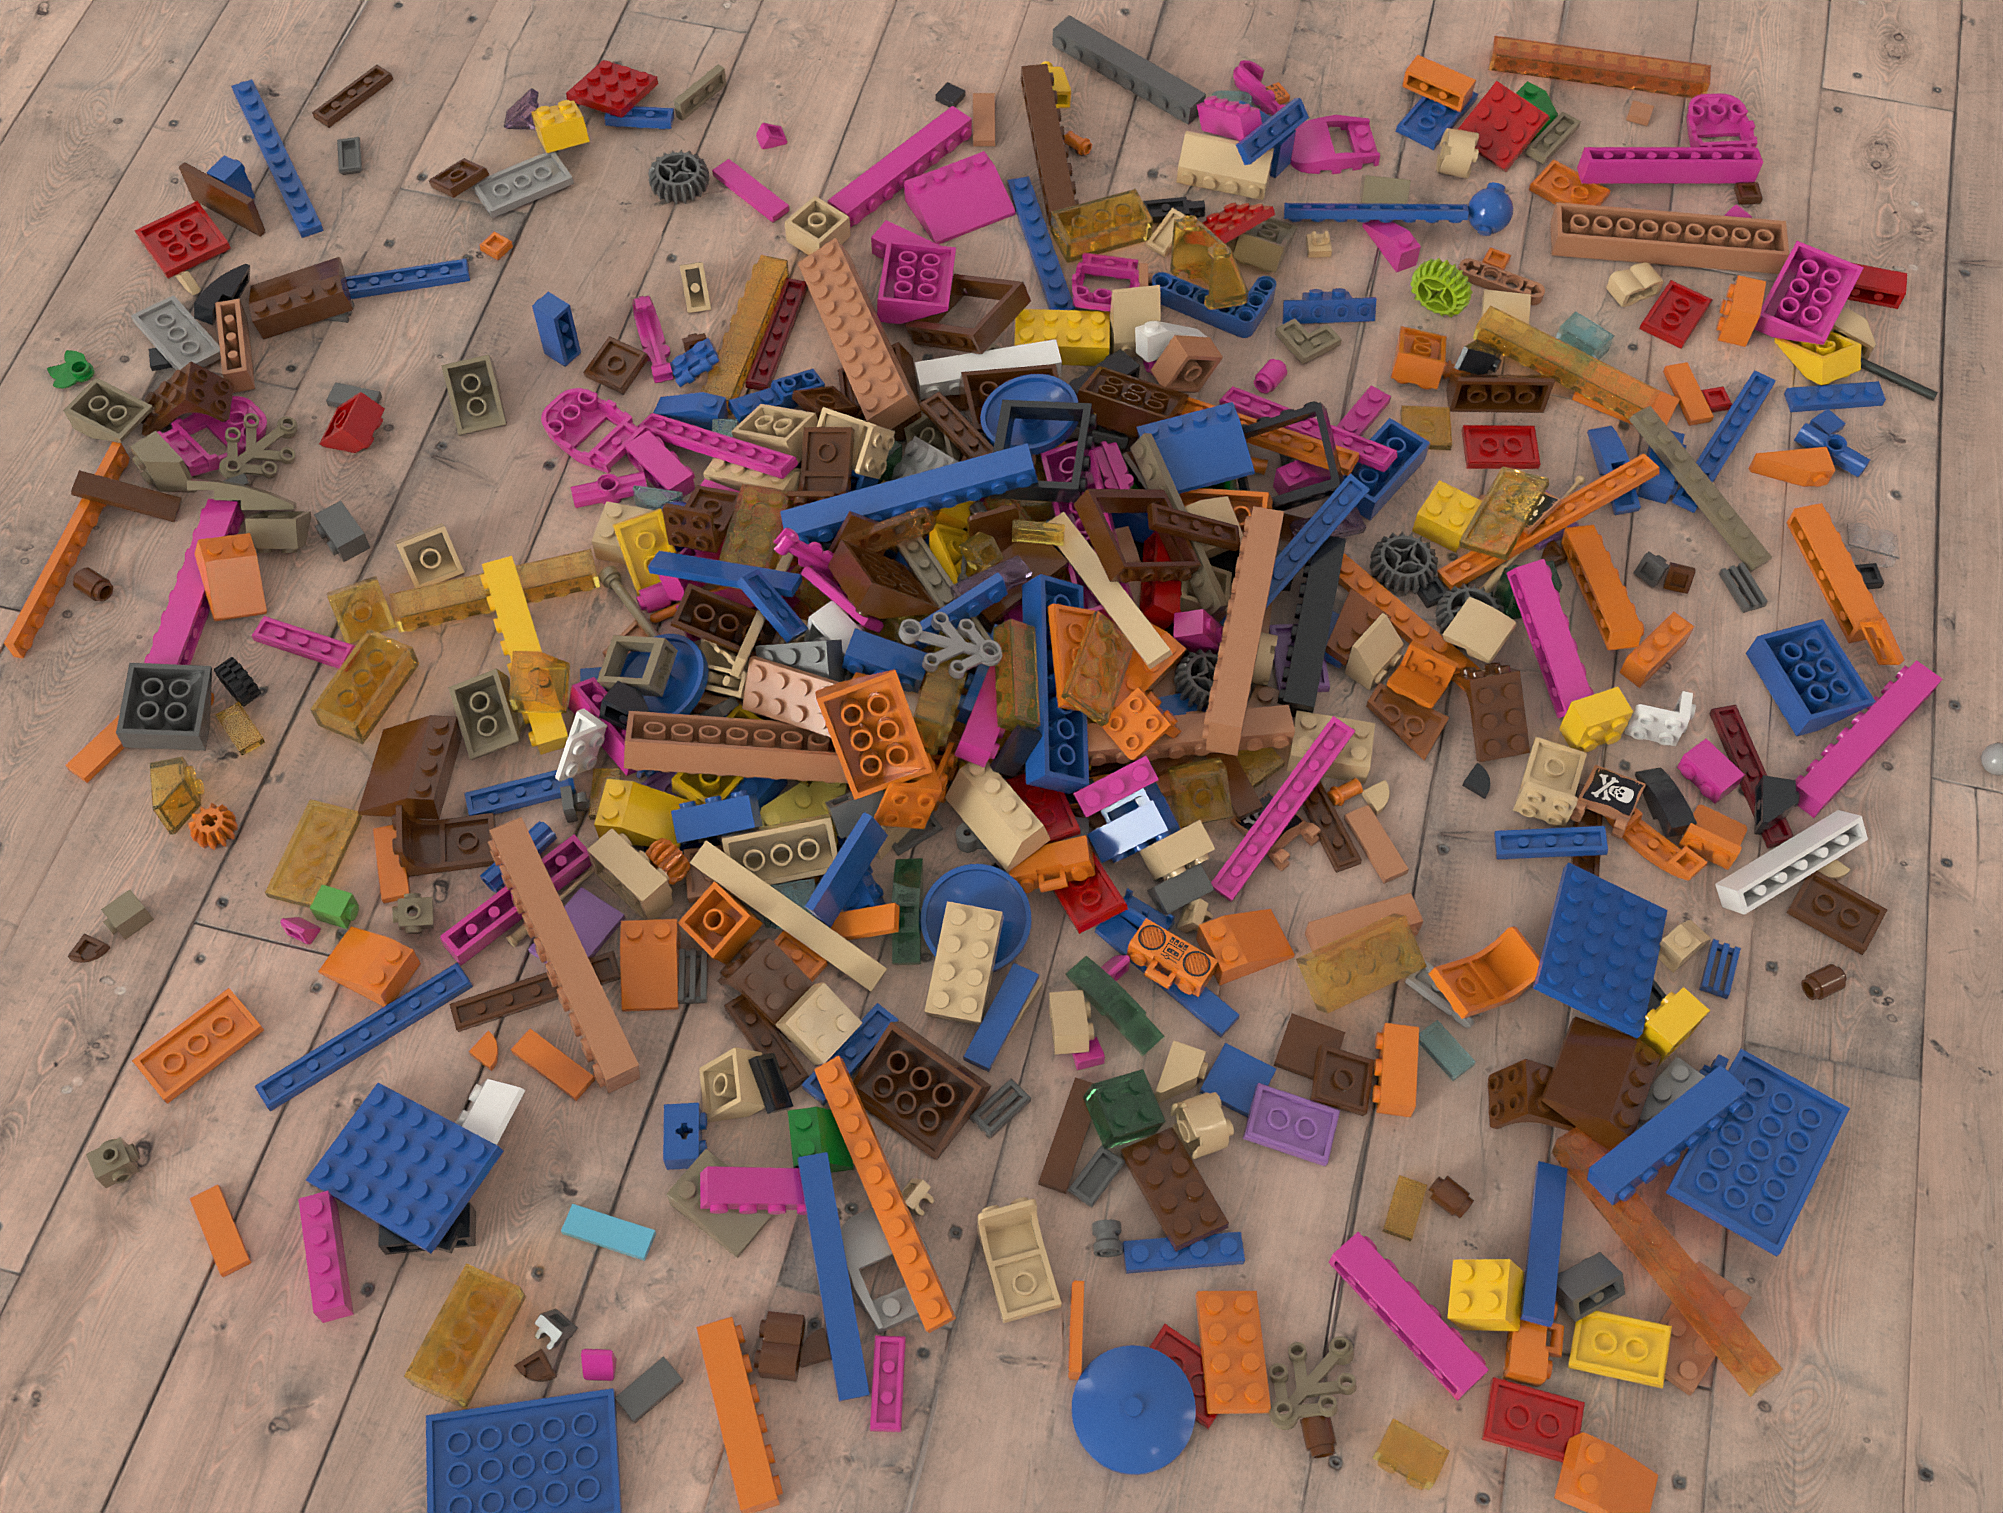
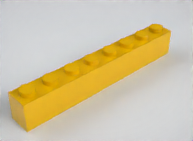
M508 556L482 564L484 574H481L480 578L484 590L489 588L491 596L486 598L491 612L496 610L498 618L493 619L497 633L503 632L505 640L500 641L504 656L510 655L511 663H508L507 667L511 679L517 678L518 685L514 686L518 701L523 700L525 708L521 709L525 724L530 723L532 731L528 732L532 748L537 746L540 755L565 748L568 733L513 557Z

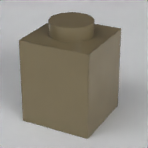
M130 889L101 909L107 917L103 921L113 935L119 932L125 940L154 920Z

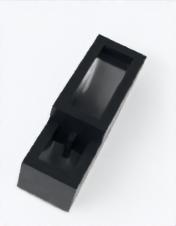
M243 264L213 281L195 301L194 319L213 325L217 319L215 303L241 297L250 281V265Z
M1661 767L1635 773L1637 781L1646 784L1642 794L1653 820L1658 819L1665 838L1684 835L1690 823L1697 824L1683 794Z

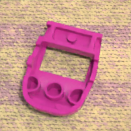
M1723 93L1702 94L1694 97L1689 102L1686 116L1690 147H1756L1758 143L1757 136H1754L1753 131L1755 124L1753 120L1749 121L1747 117L1748 110L1741 100ZM1739 136L1740 141L1703 142L1699 138Z
M1331 115L1305 121L1295 129L1296 135L1290 162L1291 166L1300 172L1308 174H1320L1321 170H1331L1332 174H1340L1343 169L1352 168L1353 171L1360 170L1362 165L1366 163H1373L1374 166H1378L1380 153L1377 151L1369 125L1370 119ZM1329 127H1340L1341 130H1346L1352 152L1335 153Z
M1083 253L1082 262L1078 263L1076 272L1072 275L1073 305L1079 308L1111 311L1112 292L1105 288L1089 292V289L1083 286L1085 274L1097 277L1108 276L1116 279H1130L1129 288L1139 287L1138 260Z
M573 388L562 392L545 407L541 415L542 425L549 438L577 462L606 473H610L611 467L626 454L625 445L645 432V428L642 425L639 428L634 425L632 417L626 411L623 413L617 408L615 402L610 399L607 401L600 399L597 393L583 388ZM605 420L616 425L589 453L576 449Z
M232 396L230 417L226 422H221L206 414L192 413L183 420L178 418L172 422L173 428L163 434L160 431L157 433L183 459L191 476L219 469L221 460L227 457V452L219 456L216 454L209 455L190 435L207 427L227 448V441L225 440L226 430L230 427L238 428L241 432L240 441L237 443L238 456L246 451V428L243 425L245 415L253 413L259 417V426L256 429V443L265 437L267 418L251 400L240 396ZM247 420L249 424L256 423L254 420ZM234 433L229 434L231 438L237 437Z

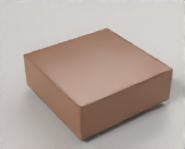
M1633 100L1626 120L1647 126L1654 106Z

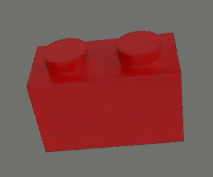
M358 393L337 407L319 444L326 448L357 453L363 448L368 449L374 441L372 436L374 431L383 422L381 417L385 408L364 393Z

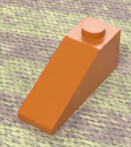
M1827 447L1756 453L1749 466V471L1802 487L1827 485L1836 470Z

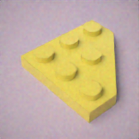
M802 781L761 807L762 825L768 826L829 814L825 802L844 795L847 783ZM832 822V827H833V832H834V838H835V843H836V848H837V844H838L837 836H838V834H837V832H836V830H835V828H834L833 822Z

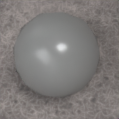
M2003 743L1990 744L1982 752L1981 763L1985 770L1991 774L2003 775Z

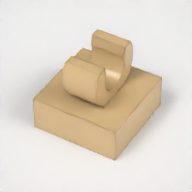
M1316 231L1307 234L1306 247L1308 258L1331 257L1332 247L1328 231H1325L1324 234H1316Z
M1199 898L1184 905L1177 928L1184 933L1192 930L1198 932V927L1203 923V920L1208 921L1213 918V915L1206 911L1209 903Z
M911 1179L901 1191L908 1209L916 1215H924L925 1213L919 1207L921 1199H924L929 1204L934 1202V1198L927 1193L931 1187L923 1179Z

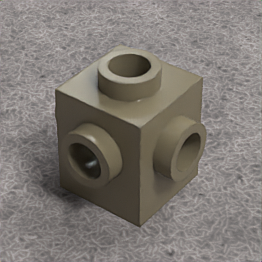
M419 893L404 894V898L398 899V906L392 907L393 923H398L399 930H405V934H420L422 929L434 928L432 897H421ZM411 911L418 912L415 916L408 915Z
M121 1137L108 1140L101 1144L99 1148L86 1154L95 1178L105 1188L126 1182L132 1175L140 1172L136 1162L140 1159V1155L133 1143L128 1145Z

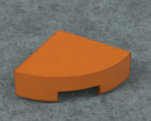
M487 1031L469 1053L490 1071L495 1068L498 1062V1045L492 1033Z

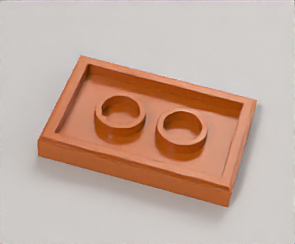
M1554 159L1529 187L1531 192L1555 205L1559 202L1600 206L1611 192L1610 189L1599 183H1581L1578 172Z

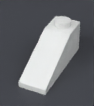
M1149 321L1144 325L1135 327L1136 353L1146 362H1152L1161 356L1174 335L1207 336L1195 328L1159 321Z

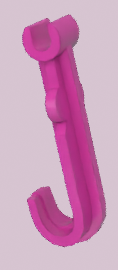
M1240 61L1233 71L1235 85L1256 106L1260 105L1262 112L1272 116L1286 106L1278 104L1275 101L1274 92L1272 90L1266 91V87L1261 83L1264 69L1252 61Z
M650 295L639 296V298H635L632 301L633 315L641 345L644 349L643 352L648 354V361L652 362L651 371L654 382L659 383L672 380L670 362H666V358L670 356L671 351L669 346L665 345V338Z
M1106 441L1100 442V446L1094 447V451L1102 476L1106 480L1104 482L1105 489H1130L1134 484V478L1128 474V469L1117 443L1107 444Z
M785 528L773 541L777 544L774 550L778 554L787 555L789 552L798 557V564L801 567H810L812 565L813 569L822 572L829 579L838 583L828 568L834 553L828 550L823 551L820 543L812 542L806 544L799 540L797 533L790 528Z

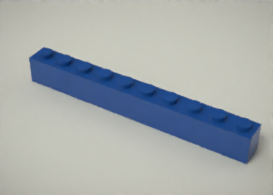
M1026 443L780 512L783 529L790 528L794 530L802 542L806 544L827 542L836 537L849 511L877 522L888 524L895 521H904L909 517L920 514L926 515L942 508H951L964 502L977 501L982 497L993 494H1002L1015 488L1028 487L1031 484L1037 483L1038 478L1029 445Z

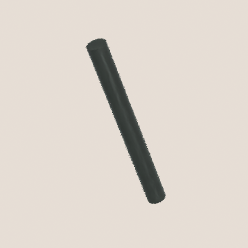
M1861 357V368L1932 401L1935 399L1938 392Z

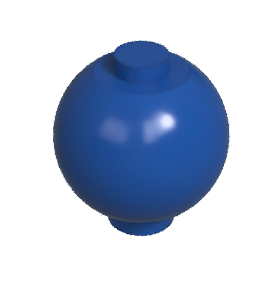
M1488 183L1486 189L1478 191L1469 201L1468 220L1480 235L1490 236L1500 232L1512 219L1513 203L1509 195L1505 193L1506 187L1500 183Z

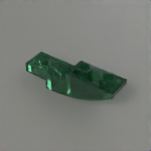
M923 858L896 859L892 903L899 905L900 911L898 932L891 933L893 965L921 964Z
M1085 956L1065 974L1079 990H1083V994L1102 1016L1105 1015L1142 1057L1164 1037L1146 1016V1011L1089 957Z

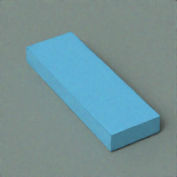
M572 1204L561 1229L563 1235L643 1261L646 1260L656 1236V1231L575 1204Z

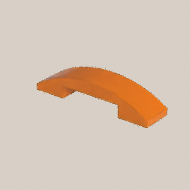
M1635 808L1622 838L1640 855L1667 873L1687 881L1691 880L1707 865L1708 862L1690 848L1685 846L1681 850L1642 820L1643 813ZM1604 816L1606 820L1609 822V824L1614 828L1616 820Z

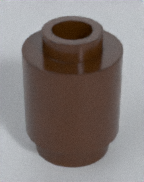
M86 567L77 571L74 575V588L92 600L103 602L111 597L113 585L110 580L93 569Z
M1828 964L1806 975L1805 979L1801 982V987L1809 999L1822 1000L1843 990L1846 987L1847 977L1840 967Z
M1448 1175L1444 1179L1439 1176L1428 1189L1433 1193L1430 1196L1432 1201L1451 1216L1456 1215L1459 1219L1474 1202L1469 1196L1470 1193Z
M1320 1415L1300 1419L1306 1451L1310 1452L1312 1459L1325 1458L1336 1454L1335 1446L1337 1442L1331 1417Z

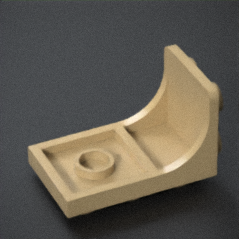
M823 407L817 427H852L855 430L852 470L863 476L880 479L886 470L888 452L894 445L895 431Z
M1535 737L1513 811L1519 812L1526 817L1544 820L1553 826L1565 827L1577 805L1578 798L1575 797L1587 753Z
M1027 1197L1012 1201L1011 1205L1001 1208L998 1205L984 1208L982 1213L977 1216V1233L1003 1323L1060 1308L1062 1303L1043 1243L1037 1216L1036 1200H1028Z

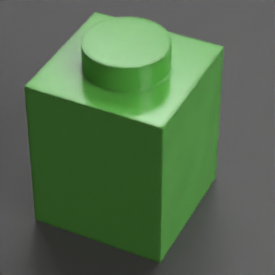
M321 885L310 906V910L318 921L347 929L350 922L355 920L358 915L359 904L352 893Z

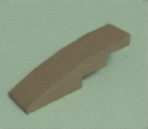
M208 479L187 480V490H214V500H241V510H294L297 508L296 502L245 484Z

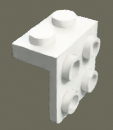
M1682 691L1673 711L1642 704L1636 705L1624 733L1638 740L1646 739L1658 742L1661 745L1676 746L1682 733L1686 732L1689 720H1692L1695 714L1696 705L1692 704L1693 693Z
M584 708L576 712L555 778L560 782L584 771L591 770L597 763V754L605 739L604 734L607 725Z

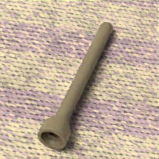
M607 566L602 569L598 576L601 583L606 588L615 591L648 637L660 635L621 584V574L614 566Z

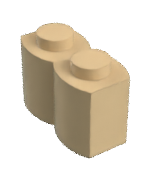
M1648 262L1637 263L1630 269L1614 272L1609 277L1606 289L1621 307H1627L1639 300H1646L1657 295L1664 281Z

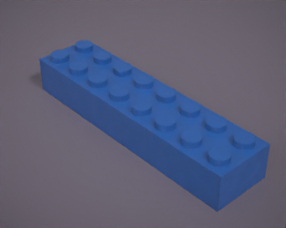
M1040 574L1022 585L1025 726L1037 729L1042 734L1041 739L1025 761L1026 784L1070 794L1089 785L1087 712L1058 708L1048 606L1054 603L1084 609L1083 586Z

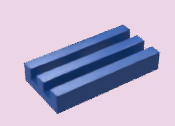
M1713 939L1710 944L1699 990L1727 999L1730 995L1741 948L1737 946L1731 948L1729 947L1730 944L1724 943L1722 945L1719 944V940ZM1716 951H1720L1719 963L1713 987L1708 986ZM1727 955H1731L1723 990H1719Z

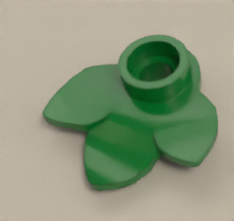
M73 350L65 351V363L47 368L50 376L55 379L53 387L60 389L71 387L77 382L88 381L95 372L92 364L86 361L84 354Z

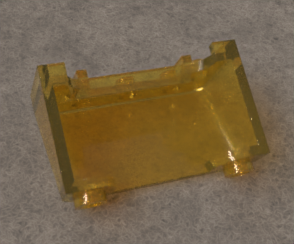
M1186 215L1181 219H1174L1170 272L1174 276H1179V272L1188 273L1189 279L1201 278L1208 284L1209 295L1205 296L1204 305L1209 310L1246 304L1249 291L1232 250L1202 222L1197 220L1195 216Z

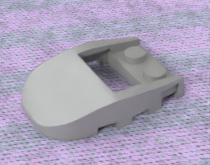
M873 1207L852 1216L841 1228L850 1285L865 1314L868 1313L875 1323L876 1332L880 1334L918 1317L919 1314L907 1286L872 1301L859 1270L888 1258L893 1253ZM921 1237V1239H922V1241H923V1243H924V1246H925V1248H926V1250H927V1252H928V1255H929V1257H930V1259H931V1262H932V1264H933L932 1257H931V1254H930V1252H929V1249H928V1247H927L925 1241H924L923 1238Z

